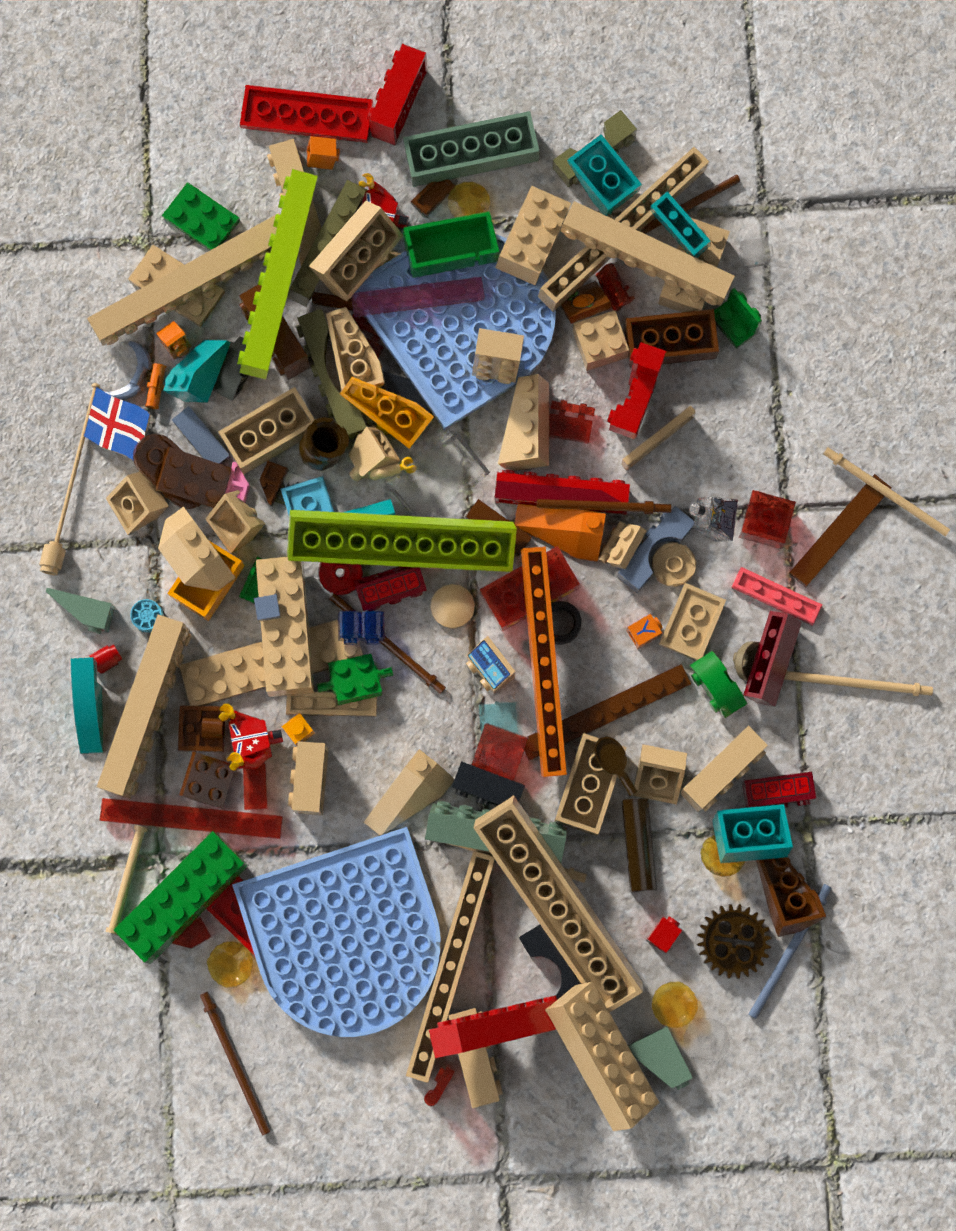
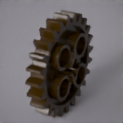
M728 904V909L725 911L723 906H719V914L712 910V919L704 917L708 924L699 925L704 930V933L697 934V937L702 938V942L696 945L703 947L704 950L698 954L706 955L707 958L703 961L704 964L712 963L710 971L718 968V976H721L725 971L728 979L731 978L732 973L735 974L736 979H740L741 972L746 977H749V969L756 973V964L764 966L761 958H769L764 952L765 949L772 948L766 944V941L772 939L770 936H765V932L769 930V927L762 928L761 925L765 919L757 921L758 912L750 915V907L742 911L741 904H738L736 910H734L732 904ZM722 921L730 925V931L726 935L719 931L718 926ZM745 925L750 926L753 930L752 936L748 939L744 938L741 933ZM736 935L737 940L753 942L754 946L738 944L733 948L732 943L716 941L714 936L733 938ZM719 944L724 945L727 949L726 955L722 958L718 957L715 953V948ZM742 948L747 949L749 952V959L745 962L738 958V952Z

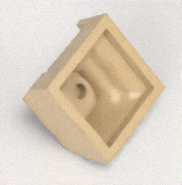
M239 490L225 493L206 517V521L230 553L239 550L251 542L265 525L264 521L257 518V512L254 508H250L240 498H237L240 493Z

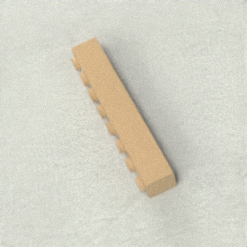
M575 201L560 231L569 239L580 240L591 249L597 248L610 258H618L624 261L629 267L640 268L651 277L657 276L670 286L683 288L686 293L692 296L698 295L711 305L717 304L720 306L735 277L728 272Z

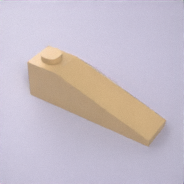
M344 307L326 313L341 390H343L351 377L379 388L383 386L385 380L381 362L349 310Z
M419 749L365 819L364 823L377 834L384 835L434 801L440 799L452 785L454 778Z

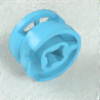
M143 599L134 604L131 609L130 618L140 631L151 633L157 615L164 616V613L155 601Z

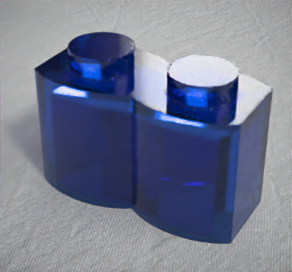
M340 611L338 613V641H344V645H356L357 641H366V645H379V641L385 639L384 612Z

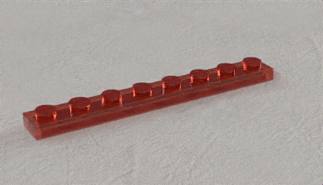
M102 798L99 821L281 839L283 816Z

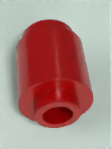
M114 644L111 646L107 645L89 655V657H94L97 660V671L100 675L117 666L118 662L123 660Z

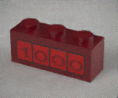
M398 566L354 580L362 609L369 612L378 610L381 605L387 603L389 605L397 604L403 598L409 596L410 598L419 597L424 591H427L420 567Z
M812 771L744 780L742 782L746 808L783 804L785 808H789L788 804L797 803V807L811 805V801L816 799Z

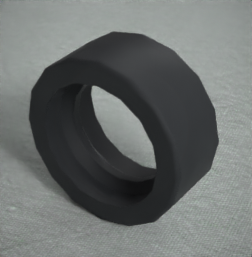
M567 601L552 602V613L557 610H565L570 613L574 621L573 628L567 635L558 636L554 634V642L558 645L570 643L577 638L581 630L582 618L580 612L573 604Z

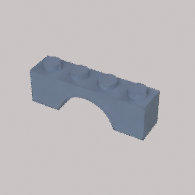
M676 506L673 507L671 513H663L659 519L662 522L657 527L653 525L646 533L648 538L643 544L640 542L626 569L617 567L619 570L617 577L636 593L652 577L653 572L648 561L652 548L659 543L667 541L680 544L696 523Z

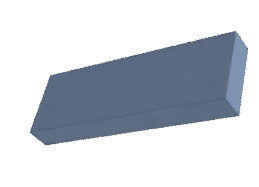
M189 406L172 419L173 423L204 459L223 464L231 457Z

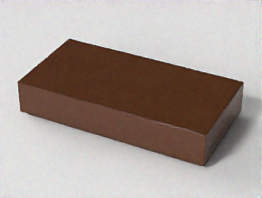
M449 179L431 182L411 200V204L427 218L456 189V185Z

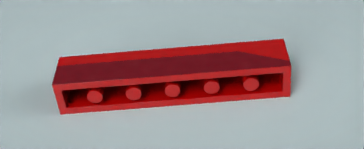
M502 470V472H497L495 503L537 506V499L629 502L630 484H625L623 480L603 482L601 478L581 480L579 476L559 478L557 474L537 476L535 472L515 474L513 470ZM587 510L593 512L627 515V511Z

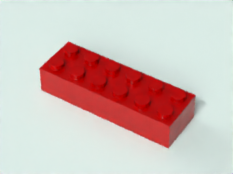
M557 995L438 1022V1028L429 1030L435 1058L464 1053L556 1030L546 1009L557 1001Z

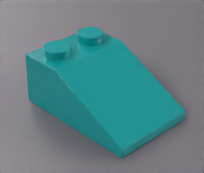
M602 134L567 160L591 201L605 216L610 215L636 195L642 186L641 182Z
M203 340L170 371V374L166 377L163 391L183 402L208 403L231 342L228 340Z

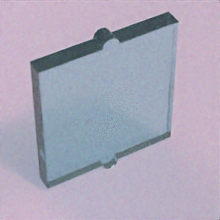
M496 701L495 704L479 705L482 744L498 743V745H502V743L519 742L516 702L499 703Z

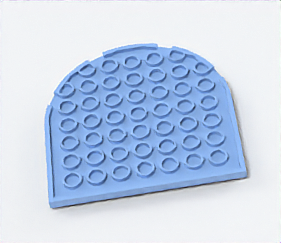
M495 234L500 255L507 238ZM405 251L375 269L351 297L417 389L442 428L446 430L517 384L518 377L529 376L542 361L551 343L556 320V310L552 312L538 298L540 288L548 281L543 270L536 285L496 269L497 262L478 265L477 261L473 267L412 278L408 256ZM479 328L524 335L515 383L503 384L495 379L479 380L476 376H472Z
M407 827L233 884L264 984L278 1006L301 1025L316 1032L337 1037H358L373 1034L389 1028L407 1016L420 1003L431 986L439 963L440 929Z

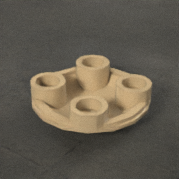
M450 584L436 591L432 597L430 608L432 616L439 624L451 629H457L470 621L474 614L475 603L473 596L467 589L460 585Z

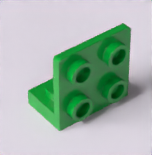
M735 288L730 290L727 301L714 310L717 327L736 349L757 334L762 322L759 311L754 307L751 308L747 303L746 296Z

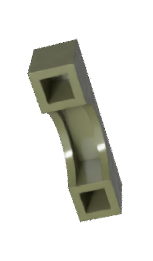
M620 110L604 122L603 133L607 142L618 154V150L624 146H630L636 140L637 128ZM572 148L567 149L553 160V170L567 187L580 183L567 162L571 156L578 152Z

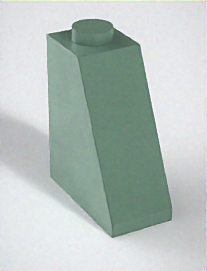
M667 1026L628 1045L634 1058L669 1087H676L679 1090L690 1084L688 1080L693 1077Z

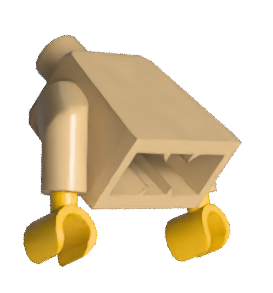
M378 424L376 427H366L364 431L357 434L354 446L349 453V457L355 466L349 472V475L357 482L362 477L380 480L400 474L402 470L411 474L417 468L415 465L407 467L408 464L414 462L410 457H405L402 460V464H398L400 459L385 436L390 433Z

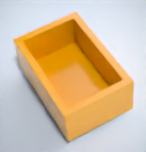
M211 541L209 542L235 576V579L219 591L184 585L178 577L167 593L173 600L208 622L245 567L242 560Z

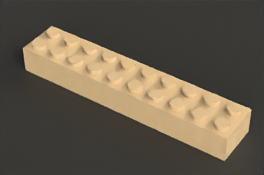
M512 796L476 819L473 828L581 984L593 982L609 1013L643 992V982L515 796Z

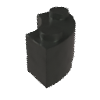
M241 336L235 342L231 341L213 387V391L232 401L242 392L250 376L240 373L241 365L237 364L240 351L245 352L246 345L242 344L244 338Z

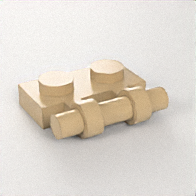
M619 521L616 528L612 529L608 543L603 545L602 553L598 560L604 564L607 562L613 567L626 569L646 530L641 526L626 525Z

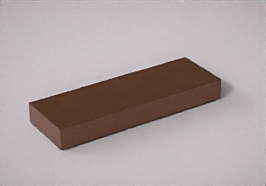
M479 499L465 516L466 519L509 521ZM516 526L514 553L520 556L521 550L528 545L532 537Z

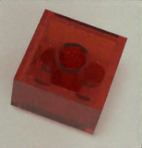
M752 490L738 538L782 549L786 542L796 502Z

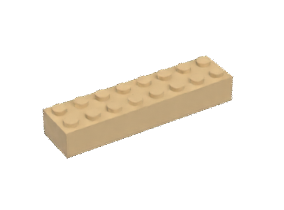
M157 615L97 788L127 799H131L132 795L135 796L139 787L137 782L139 773L143 774L147 762L144 761L146 753L151 752L154 744L152 736L154 731H158L162 719L159 716L162 709L165 710L168 705L169 697H167L169 688L172 689L176 682V676L174 675L176 668H180L183 662V648L188 646L191 639L190 630L183 622Z

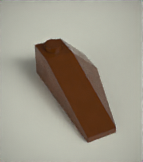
M789 857L756 860L770 917L778 937L801 932L826 918L818 894L814 889L811 890L804 881V876L798 873L790 863Z

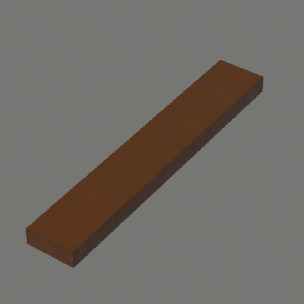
M876 474L872 476L873 478H875L876 480H878L879 482H881L882 484L891 489V487L887 483H885L881 478H879ZM865 484L789 574L806 588L885 496L868 484Z

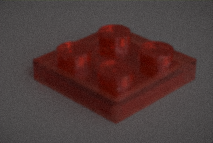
M485 723L472 765L514 781L529 737Z

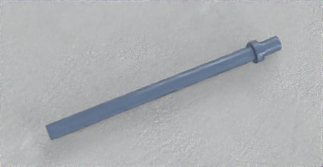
M826 884L822 886L818 893L822 905L827 903L826 898L832 889ZM809 927L795 933L748 1015L757 1019Z

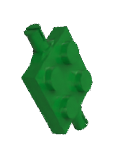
M371 653L328 663L330 681L317 683V689L319 693L332 690L336 696L338 706L382 696L380 679L393 676L392 667L378 670Z

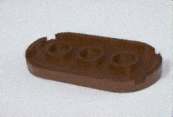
M160 434L143 437L138 441L133 451V460L136 468L155 487L167 448L171 447L182 451L170 438ZM161 492L179 508L193 509L201 506Z

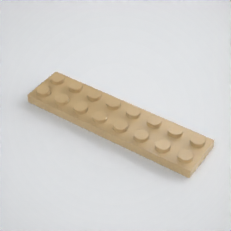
M352 616L309 628L313 674L329 670L328 663L363 655ZM262 642L180 665L190 706H204L266 688Z

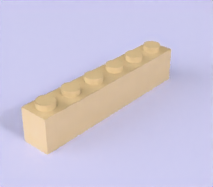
M294 139L270 145L271 154H267L270 167L275 166L277 172L273 174L276 186H281L283 193L279 194L280 197L281 195H286L287 190L283 189L286 176H291L292 169L304 172ZM313 199L300 244L301 252L298 253L301 266L321 230Z

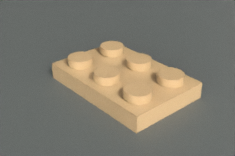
M685 583L659 645L696 661L702 658L726 600Z

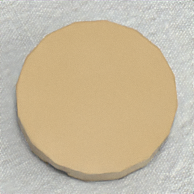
M672 542L664 544L657 549L653 556L651 567L654 576L660 583L670 587H678L691 580L696 569V559L693 552L687 546Z

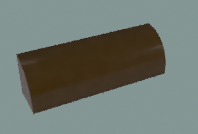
M649 799L622 800L630 892L657 890Z

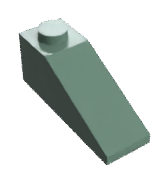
M46 588V593L85 625L89 632L101 634L102 631L109 632L115 606L112 603Z

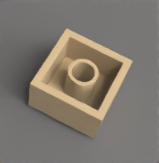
M615 310L573 323V334L586 371L628 358L629 348Z

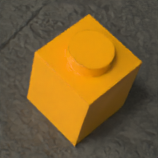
M300 713L281 726L296 746L298 741L305 742L315 734Z

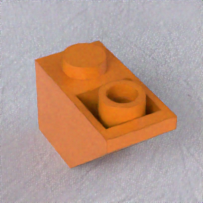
M172 321L156 333L174 360L177 357L185 356L192 347L186 334L175 321Z

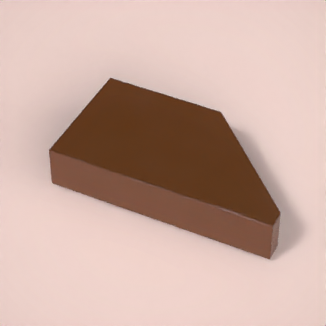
M268 460L259 481L269 506L273 507L289 469Z

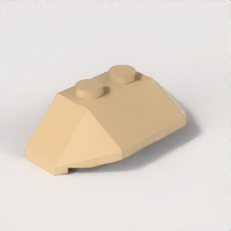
M184 507L165 520L158 549L184 585L219 591L235 579V576Z

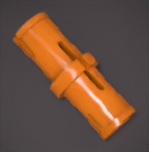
M153 363L151 379L147 383L149 390L145 407L150 409H159L161 392L165 387L163 381L167 368L163 364Z

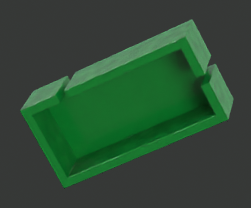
M490 211L404 227L403 240L412 278L473 267L477 261L478 265L498 261L499 248Z

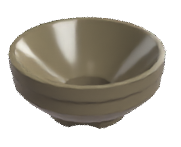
M748 641L734 653V668L742 680L748 681L760 642Z

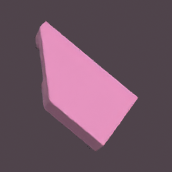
M233 462L225 493L239 490L240 493L237 498L246 503L250 485L237 463Z

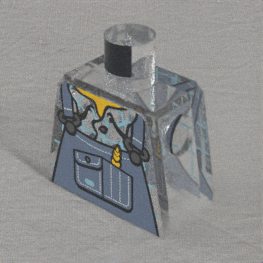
M713 496L698 498L697 502L693 503L689 510L690 514L695 516L694 529L714 542L733 541L738 500Z

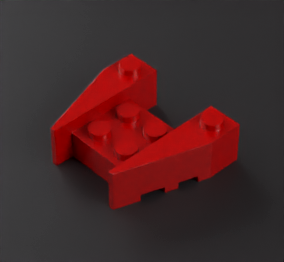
M640 342L638 349H633L630 357L633 365L628 383L630 385L628 396L631 398H626L623 405L618 404L616 410L611 409L607 422L610 423L609 431L632 439L637 437L656 386L657 377L665 358V350Z

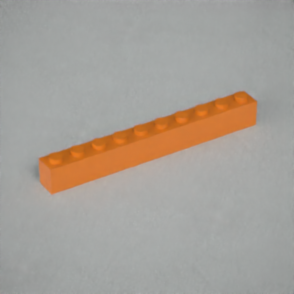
M546 546L523 548L521 550L541 776L567 775Z

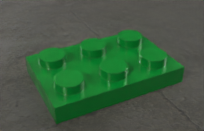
M188 182L162 214L164 220L209 251L223 244L240 222V218Z

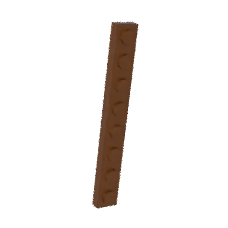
M682 664L563 719L564 745L582 737L583 733L588 734L690 686L691 682ZM537 732L519 740L528 761L540 756Z

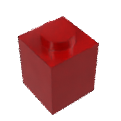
M670 916L667 919L662 917L646 940L662 952L667 953L682 932L679 928L680 923Z

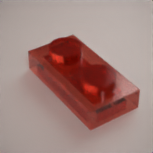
M263 763L256 770L243 769L244 810L268 809L266 763Z

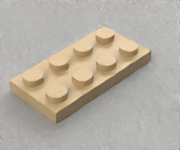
M152 245L128 280L141 289L184 264L155 245ZM215 285L208 292L204 293L202 291L196 294L192 301L179 303L174 311L201 327L225 291Z

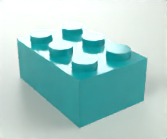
M784 804L717 810L712 820L720 863L788 857L793 848Z

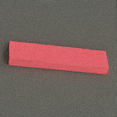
M743 567L740 568L731 587L812 626L823 605Z

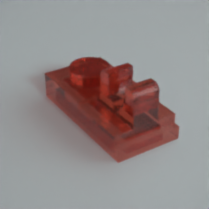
M613 263L606 264L595 275L609 299L613 311L618 312L624 305L630 304L635 299L634 296L629 297L627 290L630 287L623 285Z

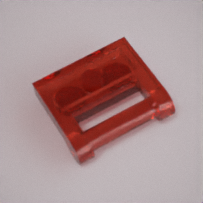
M449 1065L446 1069L440 1068L434 1079L437 1082L436 1087L433 1090H429L424 1097V1101L428 1106L437 1104L456 1069Z

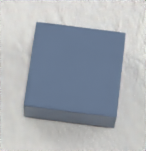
M277 594L254 598L258 622L281 618Z

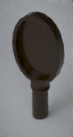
M605 736L598 739L594 746V753L598 764L606 772L617 774L629 796L637 793L638 791L625 771L627 757L622 745L612 737Z

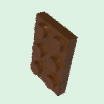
M168 447L155 490L213 509L225 494L232 468Z

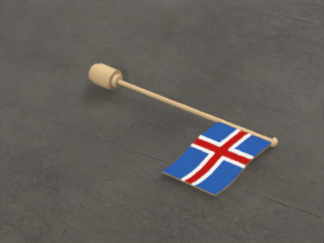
M93 383L91 386L93 391L55 541H50L49 544H44L39 566H41L40 572L57 576L58 571H61L66 549L62 548L63 544L59 543L85 437L104 449L133 460V451L136 444L147 434L151 415L135 404L117 399L100 389L98 383Z

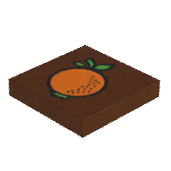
M596 281L581 286L560 305L571 324L612 308L609 299Z

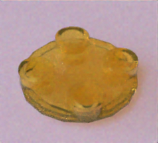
M463 182L456 185L448 196V208L454 218L488 212L490 207V196L487 190L475 182Z
M715 835L704 841L700 852L701 860L706 869L711 873L721 877L732 876L738 873L744 866L745 861L720 863Z
M235 941L223 942L217 945L207 959L208 971L212 979L219 985L226 988L236 987L244 983L251 975L253 958L243 944Z
M669 982L663 984L655 991L652 998V1010L655 1018L661 1024L669 1028H680L694 1019L698 1010L697 999L694 992L682 982Z

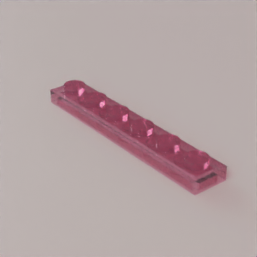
M482 277L357 292L351 296L354 317L484 301L485 295Z

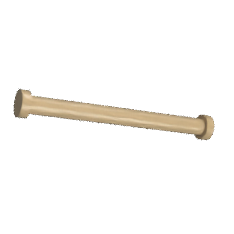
M134 826L136 831L111 922L105 932L117 934L114 929L120 924L144 833L148 831L146 827Z

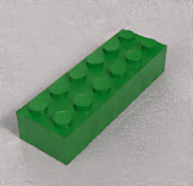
M212 831L114 931L144 963L152 964L249 865L218 833Z

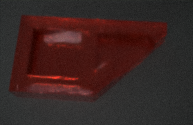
M199 917L172 944L193 949L212 938L202 918Z

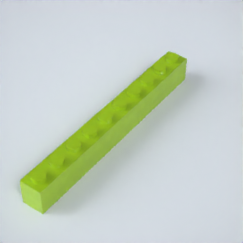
M292 169L291 176H286L283 189L287 190L286 195H281L278 208L282 209L281 214H276L273 227L277 228L276 233H271L268 246L272 247L270 253L266 252L263 265L267 266L266 272L260 273L258 285L262 286L261 291H256L253 304L257 305L255 312H250L248 324L252 326L250 332L245 331L242 344L246 345L245 352L240 351L237 364L241 365L240 373L266 380L318 177L316 175Z

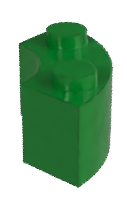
M713 651L690 665L694 673L691 675L693 681L697 686L701 685L711 700L709 704L715 713L720 712L724 718H727L748 704L737 683L729 677L727 668Z

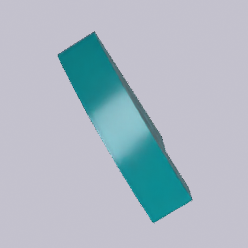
M94 657L70 658L73 709L80 754L103 753L102 686L97 683V660Z

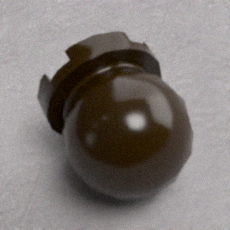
M322 417L315 419L307 427L299 442V455L303 463L312 470L324 471L332 468L339 462L348 447L349 436L344 426L341 427L333 422L334 419Z

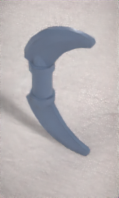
M132 341L128 344L133 348L138 363L133 379L120 390L106 392L120 400L129 399L141 391L140 382L144 374L152 366L147 350L140 344Z

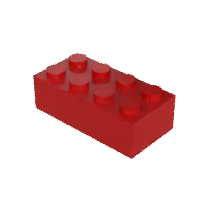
M405 44L401 45L400 50L395 51L392 59L393 66L391 69H387L383 89L379 88L376 95L377 103L375 107L370 108L367 117L371 136L392 145H396L428 71L426 52Z

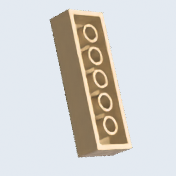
M288 557L256 560L259 597L277 594L281 618L261 621L266 692L269 697L313 693L314 682L304 562L288 561Z
M593 982L575 985L546 1009L613 1131L632 1129L660 1103Z

